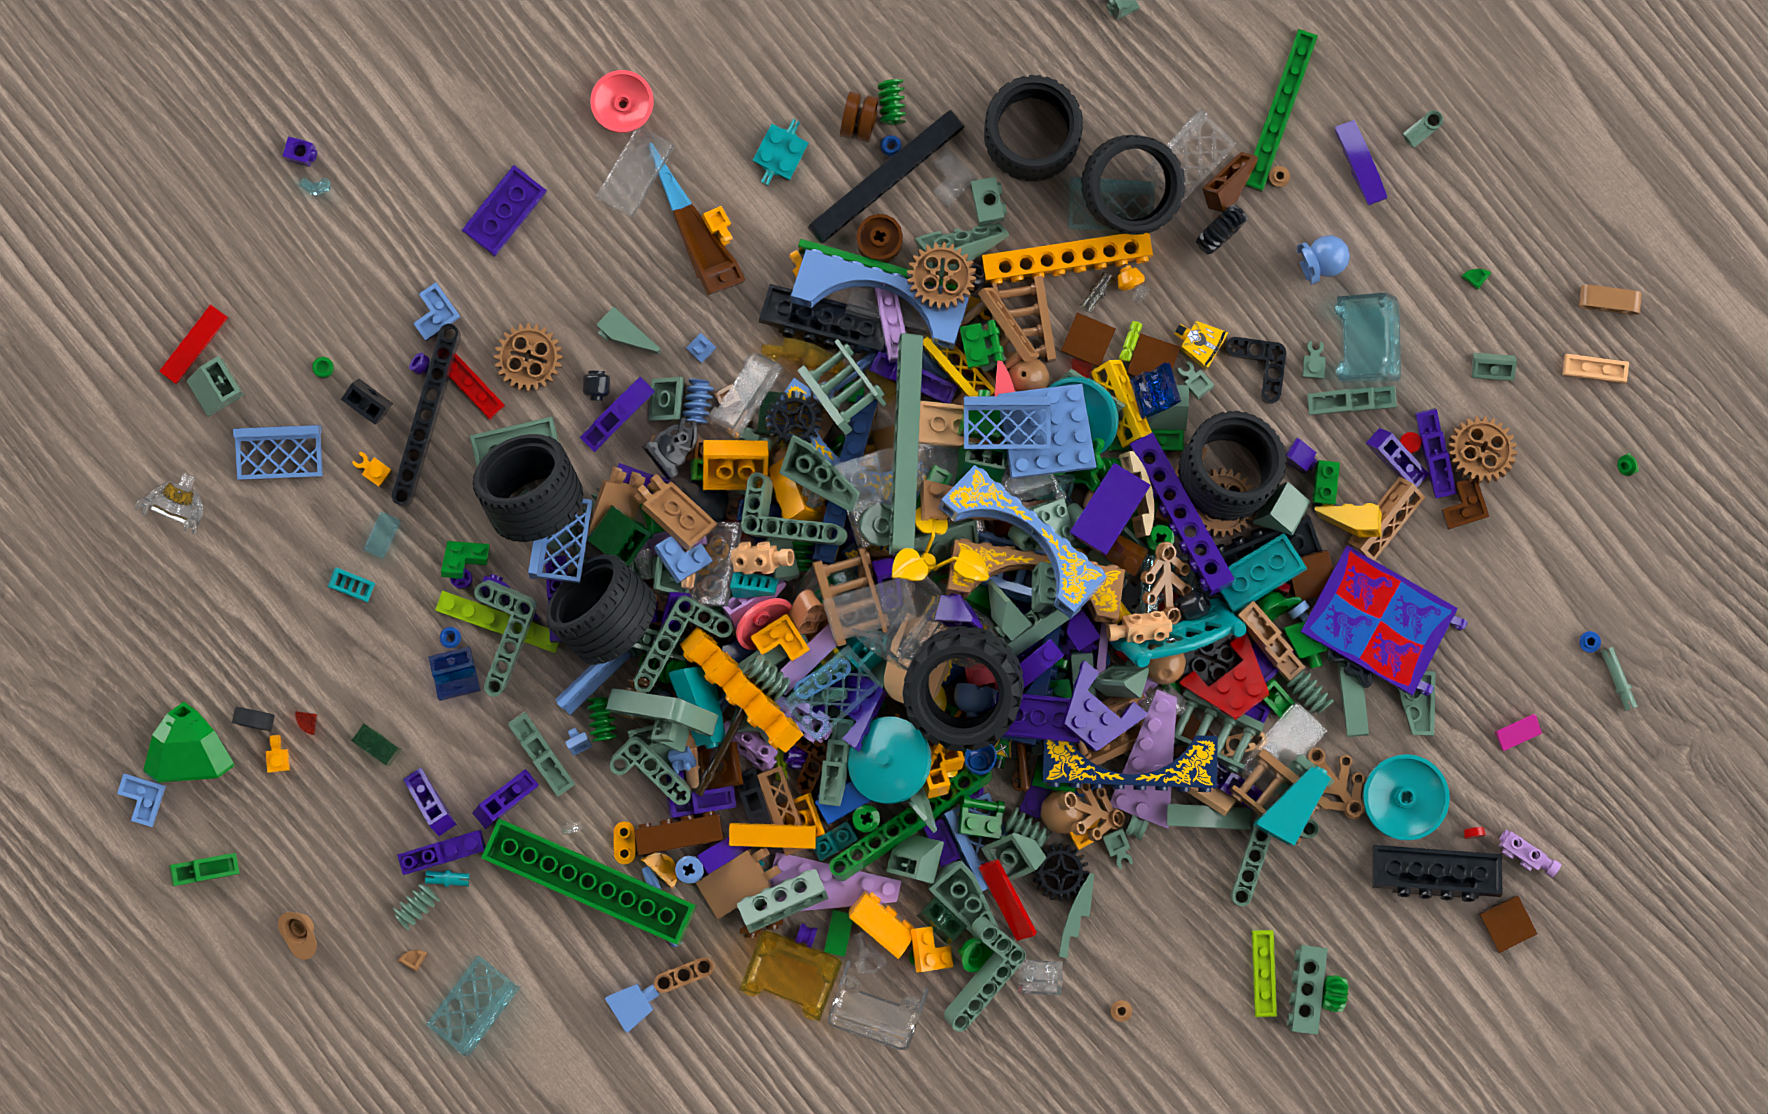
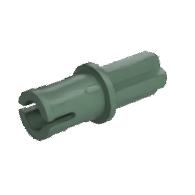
M844 687L831 690L823 689L822 692L805 699V701L813 699L814 701L807 702L812 707L823 704L829 706L832 702L847 699L848 693Z

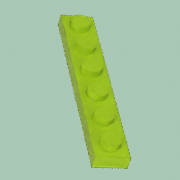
M443 590L435 609L437 612L502 635L511 616L508 613ZM518 622L514 623V629L522 632V625ZM533 622L524 641L527 644L553 653L557 652L560 642H550L549 628Z

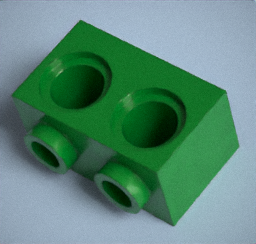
M1324 460L1316 462L1311 505H1336L1340 462Z

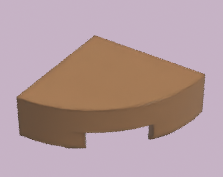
M412 950L403 954L398 961L414 971H418L428 952Z

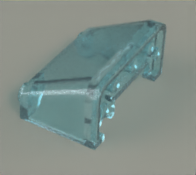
M1387 292L1337 297L1335 313L1343 320L1344 361H1341L1336 368L1339 381H1399L1401 378V349L1398 299Z

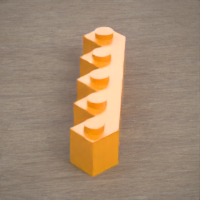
M697 627L680 644L684 650L683 656L689 662L693 663L695 661L703 668L706 673L704 677L711 684L716 683L723 688L727 695L725 697L726 700L733 706L737 704L748 716L746 720L754 728L758 726L765 731L769 737L768 743L774 749L780 748L786 753L804 735L797 723L791 717L788 718L780 710L781 707L770 696H767L759 688L758 684H754V679L748 678L749 674L742 673V670L738 667L739 664L727 652L722 651L717 646L718 643L709 634Z
M987 684L979 685L978 687L984 688V686H989H987ZM958 710L954 716L957 718H969L966 717V712ZM940 743L938 744L931 757V768L928 778L923 785L927 799L948 794L951 784L947 773L962 769L965 761L962 751L948 750Z

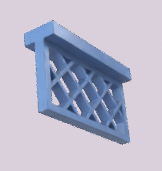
M1051 396L964 397V449H1051ZM968 410H978L984 417L974 425L968 419ZM981 410L990 411L985 415ZM993 410H999L1005 416L998 425L987 417ZM1003 410H1011V412L1007 415ZM1015 410H1021L1027 416L1019 425L1009 417ZM1025 410L1033 411L1030 414H1028ZM1036 410H1046V420L1041 425L1031 417ZM985 418L995 427L987 436L977 428ZM1028 418L1038 427L1030 436L1020 428ZM1006 419L1016 427L1008 436L999 428ZM968 423L973 427L969 432ZM1045 423H1046V431L1042 428V426H1043ZM975 429L984 439L978 445H968V435ZM996 429L1005 437L1000 444H993L988 439ZM1017 429L1027 438L1022 444H1015L1010 439ZM1040 429L1046 435V444H1036L1031 437ZM985 440L989 443L987 445H981Z
M304 425L233 429L237 480L323 476L322 426ZM309 438H316V448L310 453L302 444ZM286 439H291L297 444L290 454L281 447ZM265 440H270L276 445L269 455L259 447ZM241 441H249L255 448L246 455L241 450ZM299 447L309 455L301 464L292 457ZM278 448L287 455L280 465L271 458ZM257 449L266 457L259 466L249 458ZM289 458L299 466L293 473H288L282 468ZM312 458L317 463V472H309L303 465ZM268 459L277 467L272 474H267L261 469ZM248 460L256 469L250 475H242V465Z
M583 499L581 504L587 505L586 513L580 517L576 514L574 516L576 518L575 521L565 526L555 535L552 534L551 538L548 539L546 537L533 541L528 572L529 579L538 580V578L580 583L593 500ZM579 522L584 530L582 534L575 537L569 529ZM567 531L573 540L563 546L557 537ZM555 540L561 549L551 555L546 548L550 542ZM576 543L581 550L578 555L572 558L566 549ZM564 552L570 560L560 567L554 558ZM549 561H552L558 568L551 574L543 573V567ZM573 563L577 568V576H567L563 569Z
M627 651L610 662L590 665L555 699L557 704L571 715L632 655Z
M989 793L976 798L977 800L986 799V801L993 802ZM960 807L941 815V817L944 819L963 863L976 876L981 890L984 891L989 887L978 867L987 862L979 860L977 856L979 847L982 848L984 846L981 845L982 838L979 837L978 843L970 841L968 836L958 834L959 817L957 812L960 811ZM969 808L968 810L969 812H972L974 814L986 815L984 813L976 811L977 808ZM988 810L987 816H990L991 811L994 815V811ZM1002 821V834L1008 836L1009 834L1005 832L1006 828Z

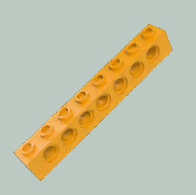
M1150 233L1141 235L1119 234L982 255V266L985 273V284L990 283L992 286V283L1001 285L1006 280L1016 283L1024 281L1026 277L1034 279V277L1043 276L1044 278V275L1052 273L1053 276L1065 275L1066 271L1072 270L1074 273H1082L1086 271V268L1092 267L1095 270L1106 269L1107 265L1115 264V267H1122L1132 261H1136V264L1146 263L1152 258L1153 251ZM1126 245L1134 246L1135 253H1126L1124 247ZM1111 248L1114 250L1115 255L1107 257L1104 255L1103 250ZM1085 251H1090L1093 253L1094 258L1092 260H1085L1082 254ZM1069 254L1072 256L1073 262L1069 264L1064 263L1061 257ZM1045 257L1050 258L1052 265L1049 267L1043 266L1041 259ZM1022 261H1029L1032 267L1028 270L1022 269L1020 267ZM1001 264H1008L1011 270L1008 273H1003L999 270V266Z

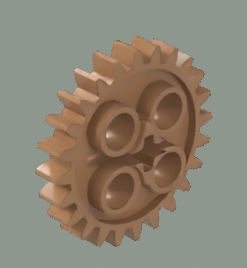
M935 242L933 249L926 245V252L919 249L918 254L920 257L913 255L912 260L915 263H909V268L912 270L907 271V276L912 277L907 280V284L913 285L910 287V292H917L914 299L916 300L921 297V305L928 302L929 309L936 305L937 311L943 305L946 311H948L949 304L957 308V301L963 304L965 301L963 296L970 297L971 293L968 290H974V285L971 283L976 281V277L971 276L976 272V269L970 268L973 265V261H966L968 253L961 255L962 248L955 251L954 244L950 248H946L945 242H943L942 247H939ZM941 259H944L945 264L943 273L944 279L942 285V294H939L938 286L941 264L940 262ZM928 262H934L937 265V267L934 269H930L927 267L926 264ZM955 264L958 266V269L952 271L947 266ZM932 282L936 287L927 289L924 284ZM953 284L957 289L949 291L946 289V285Z
M527 323L526 329L519 324L518 331L511 327V335L504 332L507 339L498 340L502 347H495L496 351L500 352V354L494 356L496 360H500V362L495 364V367L502 368L498 374L500 376L506 374L503 381L506 383L512 380L510 386L513 388L518 384L519 391L526 386L528 392L531 391V386H534L539 391V384L546 388L547 384L545 381L547 380L553 383L554 381L551 376L552 374L559 376L555 369L562 368L558 360L563 359L562 355L557 354L562 351V347H555L559 340H552L553 332L546 335V327L539 331L538 324L532 329L530 323ZM519 340L527 341L524 349L516 348ZM541 345L547 346V351L543 355L536 353L537 348ZM514 351L525 356L531 353L534 358L547 360V363H541L533 359H529L527 362L524 357L511 355V352ZM514 360L521 361V366L517 370H513L510 367ZM533 366H541L540 374H531Z
M1478 416L1474 418L1473 422L1468 418L1465 422L1466 425L1461 422L1458 426L1459 429L1455 428L1452 432L1454 435H1451L1449 441L1452 443H1449L1447 446L1448 449L1453 450L1449 452V457H1454L1451 465H1458L1455 472L1462 470V478L1469 475V482L1477 478L1478 484L1483 479L1489 484L1491 478L1495 482L1498 481L1499 476L1504 478L1506 471L1510 472L1512 469L1511 465L1516 461L1513 457L1517 455V451L1512 450L1517 446V443L1510 442L1514 435L1507 436L1509 428L1502 430V422L1495 425V418L1491 422H1487L1486 416H1484L1482 421L1479 420ZM1471 434H1477L1480 440L1473 439ZM1491 442H1497L1500 448L1494 447ZM1464 453H1471L1473 455V459L1467 458ZM1484 460H1490L1493 466L1486 465Z
M1220 468L1219 473L1215 469L1211 470V479L1219 486L1222 483L1227 490L1233 486L1237 492H1247L1252 487V484L1245 485L1247 478L1239 479L1240 472L1233 476L1232 469H1228L1226 474L1224 468ZM1196 509L1208 531L1211 529L1212 536H1216L1218 531L1220 537H1224L1225 532L1232 536L1233 529L1240 533V525L1245 528L1247 527L1245 520L1250 521L1253 519L1250 516L1241 520L1237 519L1236 521H1221L1216 518L1211 519L1207 514H1203L1199 509Z

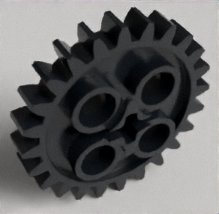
M1209 626L1205 627V631H1212L1213 629H1218V627L1212 626L1211 630ZM1188 633L1190 637H1193L1194 635H1199V633ZM1229 634L1209 644V649L1206 652L1201 647L1184 653L1186 664L1183 674L1188 676L1195 671L1208 687L1219 680L1213 675L1216 668L1221 670V677H1223L1242 662L1241 658L1230 646V643L1238 637L1232 639L1233 634ZM1223 648H1226L1229 652L1227 659L1221 657ZM1196 651L1204 656H1212V659L1228 664V668L1218 663H1211L1208 659L1198 657L1194 652ZM1197 660L1202 663V668L1199 672L1194 669V663Z

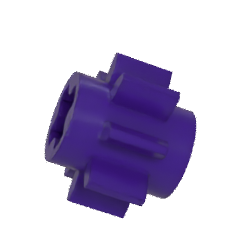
M793 745L786 753L784 752L783 761L784 763H789L788 768L802 769L808 753Z

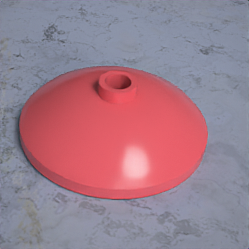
M617 70L604 75L598 80L592 90L590 103L593 115L599 124L613 132L627 133L640 128L647 122L653 111L654 98L649 84L643 77L632 71ZM621 102L627 103L625 108H621L619 105Z
M772 598L763 600L747 610L740 619L736 629V638L740 645L748 650H758L750 637L785 614L789 615L792 608L791 603L785 599Z

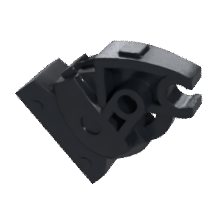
M681 418L679 425L669 426L666 430L657 434L653 442H648L641 446L667 480L672 479L678 473L676 467L682 465L685 462V458L690 453H693L697 444V425L694 420L690 421L691 426L687 428L684 425L686 418ZM672 431H677V434L671 435L670 433Z

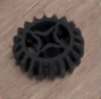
M1231 205L1197 237L1196 243L1207 255L1214 253L1246 223L1248 216L1242 208H1239L1237 205Z
M795 391L791 392V398H788L787 393L784 392V400L776 396L775 400L778 404L776 405L773 402L769 404L774 410H766V414L771 416V418H765V423H771V425L766 427V431H774L770 434L771 439L778 436L776 444H780L784 440V448H787L788 442L791 441L792 437L787 436L791 430L799 429L804 431L805 434L798 437L811 444L812 441L809 436L817 438L818 435L814 430L820 431L822 428L816 425V423L823 421V418L816 417V415L821 414V410H813L817 406V402H813L810 405L811 396L803 400V392H800L799 398H795ZM787 404H800L793 412L782 408ZM805 409L808 410L812 422L810 427L801 419ZM777 413L786 421L782 431L776 425L775 418ZM798 414L797 421L799 424L795 425L794 423V425H790L788 428L790 422L788 417Z
M1062 843L1058 844V850H1055V846L1052 844L1050 845L1052 852L1049 853L1046 848L1042 849L1046 859L1038 867V870L1031 872V874H1038V878H1034L1032 881L1034 883L1040 881L1041 884L1036 889L1040 890L1044 887L1045 891L1042 895L1046 896L1050 892V900H1054L1055 894L1058 895V901L1063 900L1062 895H1065L1067 900H1071L1069 893L1072 892L1076 897L1078 892L1075 889L1077 887L1081 889V881H1086L1085 878H1082L1083 874H1090L1089 871H1083L1082 868L1088 866V862L1081 864L1080 860L1085 856L1082 854L1077 858L1075 856L1079 851L1077 848L1071 853L1069 852L1071 849L1069 844L1066 846V850H1063ZM1057 854L1056 866L1052 869H1043L1045 862ZM1064 855L1073 859L1078 869H1068L1064 864ZM1060 861L1062 870L1072 872L1066 873L1065 876L1063 875L1064 878L1061 879V884L1057 874L1049 873V871L1058 870L1057 867L1060 866ZM1043 875L1053 876L1056 879L1057 890L1052 889L1046 884ZM1078 876L1073 886L1064 890L1066 877Z

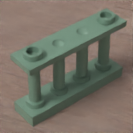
M837 339L834 342L840 349L838 353L816 370L812 369L809 372L803 365L797 371L837 426L847 435L852 431L848 424L851 421V417L876 398L882 406L886 405V402L882 398L885 394L877 384L875 386L872 385L851 357L854 352L848 344L842 345ZM845 357L851 363L827 383L819 385V377ZM855 371L860 375V379L835 398L827 396L830 394L831 389ZM863 386H868L871 390L870 393L845 412L838 411L841 403Z
M1186 689L1182 697V701L1185 702L1186 706L1175 727L1174 746L1178 747L1180 745L1187 748L1192 740L1181 736L1193 709L1199 708L1204 711L1205 716L1196 735L1205 736L1213 718L1223 719L1225 724L1218 737L1217 762L1226 766L1225 769L1231 773L1237 774L1239 772L1242 774L1245 765L1241 764L1240 761L1252 736H1260L1265 724L1245 714L1235 721L1213 707L1212 704L1204 699H1200ZM1238 726L1243 729L1244 734L1231 759L1220 753L1232 727Z

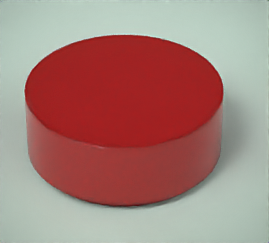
M1414 432L1405 433L1399 440L1411 454L1418 451L1421 447V438Z
M1474 827L1463 831L1464 839L1486 836L1485 828Z

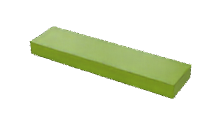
M1274 930L1251 931L1255 1017H1277Z

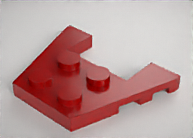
M1246 633L1230 643L1231 648L1241 658L1242 662L1208 687L1195 671L1179 682L1182 688L1191 691L1200 699H1204L1235 721L1269 696L1267 685Z

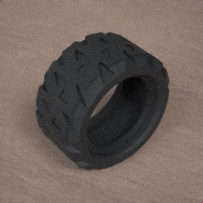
M955 626L945 631L941 630L930 636L922 646H919L908 667L902 692L908 718L915 729L920 730L924 738L937 746L940 743L944 748L955 751H964L965 748L977 750L987 747L990 742L999 740L1009 730L1018 714L1024 688L1023 671L1017 656L1012 653V648L1002 638L992 636V632L979 627L967 628V626ZM962 657L976 660L986 666L994 675L999 689V699L993 708L981 716L967 719L951 716L940 709L933 700L929 690V675L942 662Z

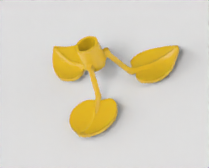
M920 506L916 510L915 526L923 533H931L929 542L921 557L916 550L911 548L899 551L893 562L892 578L920 581L927 577L932 570L937 571L938 568L955 561L954 570L961 577L973 581H987L989 574L983 557L976 551L965 549L959 553L958 557L954 556L936 564L935 557L928 552L935 538V533L943 535L947 531L948 521L947 519L937 520V518L921 521Z

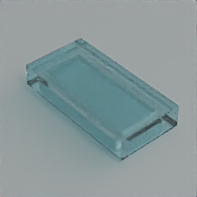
M380 512L363 550L384 559L401 520Z

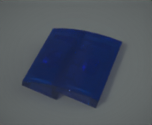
M1163 363L1151 372L1144 371L1130 380L1141 419L1154 416L1181 402L1170 363Z
M470 646L428 656L439 701L481 691Z

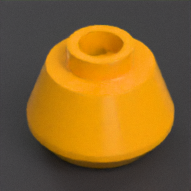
M1129 265L1119 270L1121 273L1117 276L1119 290L1124 292L1144 283L1145 276L1136 267L1132 268Z

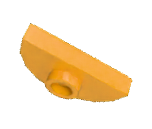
M651 853L643 857L641 861L673 889L677 882L676 864L673 859L662 853Z

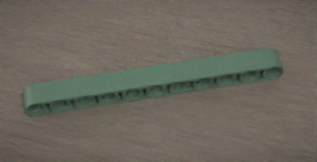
M900 333L898 343L889 554L895 556L902 549H914L923 336Z

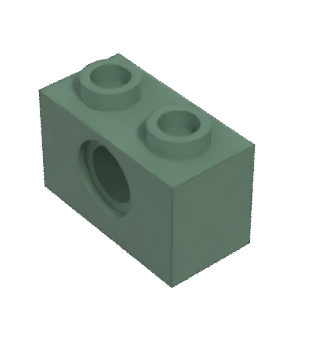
M996 176L971 181L970 186L978 225L1004 221L1007 209L1005 202L1001 203L1000 195L1003 194L1001 182H997ZM988 196L993 197L995 203L993 205H986L983 201L984 198Z

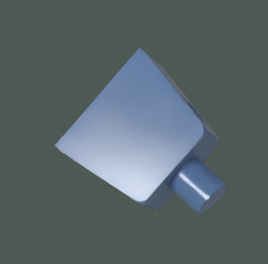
M636 984L607 996L605 1000L627 1033L654 1010L650 1001L660 994L654 987V984L645 990H642L640 985Z

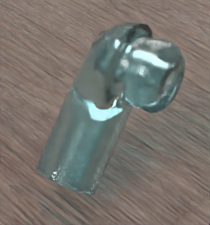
M304 177L300 181L299 186L312 195L317 196L327 193L331 189V182L327 178H322V181L313 183Z

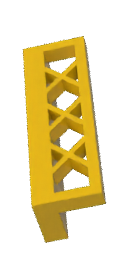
M926 337L923 340V348L967 397H978L976 385H985L991 391V396L995 394L993 386L976 368L969 369L974 373V381H967L962 376V370H968V367L963 366V361L967 365L966 357L956 345L954 346V351L948 348L946 350H939L934 345L932 338ZM948 355H958L960 357V366L952 365L948 360Z
M1109 360L1092 370L1091 374L1094 381L1103 386L1108 393L1110 389L1114 390L1115 398L1126 405L1122 408L1124 415L1122 421L1118 419L1117 436L1122 448L1128 447L1131 443L1152 433L1122 360ZM1103 370H1106L1108 375L1106 383L1102 381L1099 374ZM1126 427L1130 428L1133 435L1128 440L1124 434Z

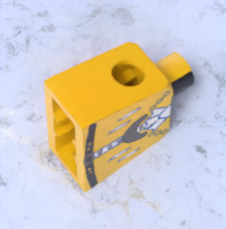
M1199 321L1195 322L1192 329L1179 324L1174 335L1185 340L1180 350L1204 370L1208 369L1228 334L1226 331Z

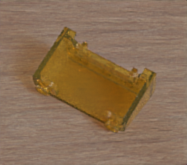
M763 931L756 944L739 990L749 996L760 995L764 990L802 1005V1012L806 1018L820 1021L842 962L831 954L813 947L808 948L803 943L797 944L793 939L772 931Z

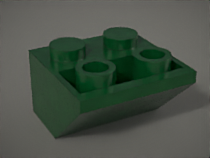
M968 441V445H978V444H979V443H975V442H970V441ZM964 444L961 445L958 453L955 485L974 465L984 469L993 481L1001 484L1006 470V449H964Z
M611 505L587 540L604 554L616 555L629 567L652 533L644 524Z

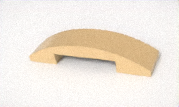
M1133 451L1119 455L1122 468L1151 485L1142 462ZM1151 486L1137 507L1139 516L1132 517L1136 538L1148 536L1152 530L1154 498Z

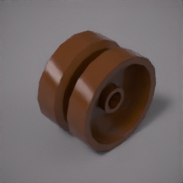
M849 91L840 128V137L850 139L854 135L855 128L858 127V141L869 143L877 119L879 97L868 95L864 100L863 107H860L861 94Z
M875 214L867 217L862 221L857 230L856 240L859 253L863 257L890 263L897 258L902 250L903 233L901 226L889 215ZM878 237H881V238H883V242H880L879 240H876V239H877Z

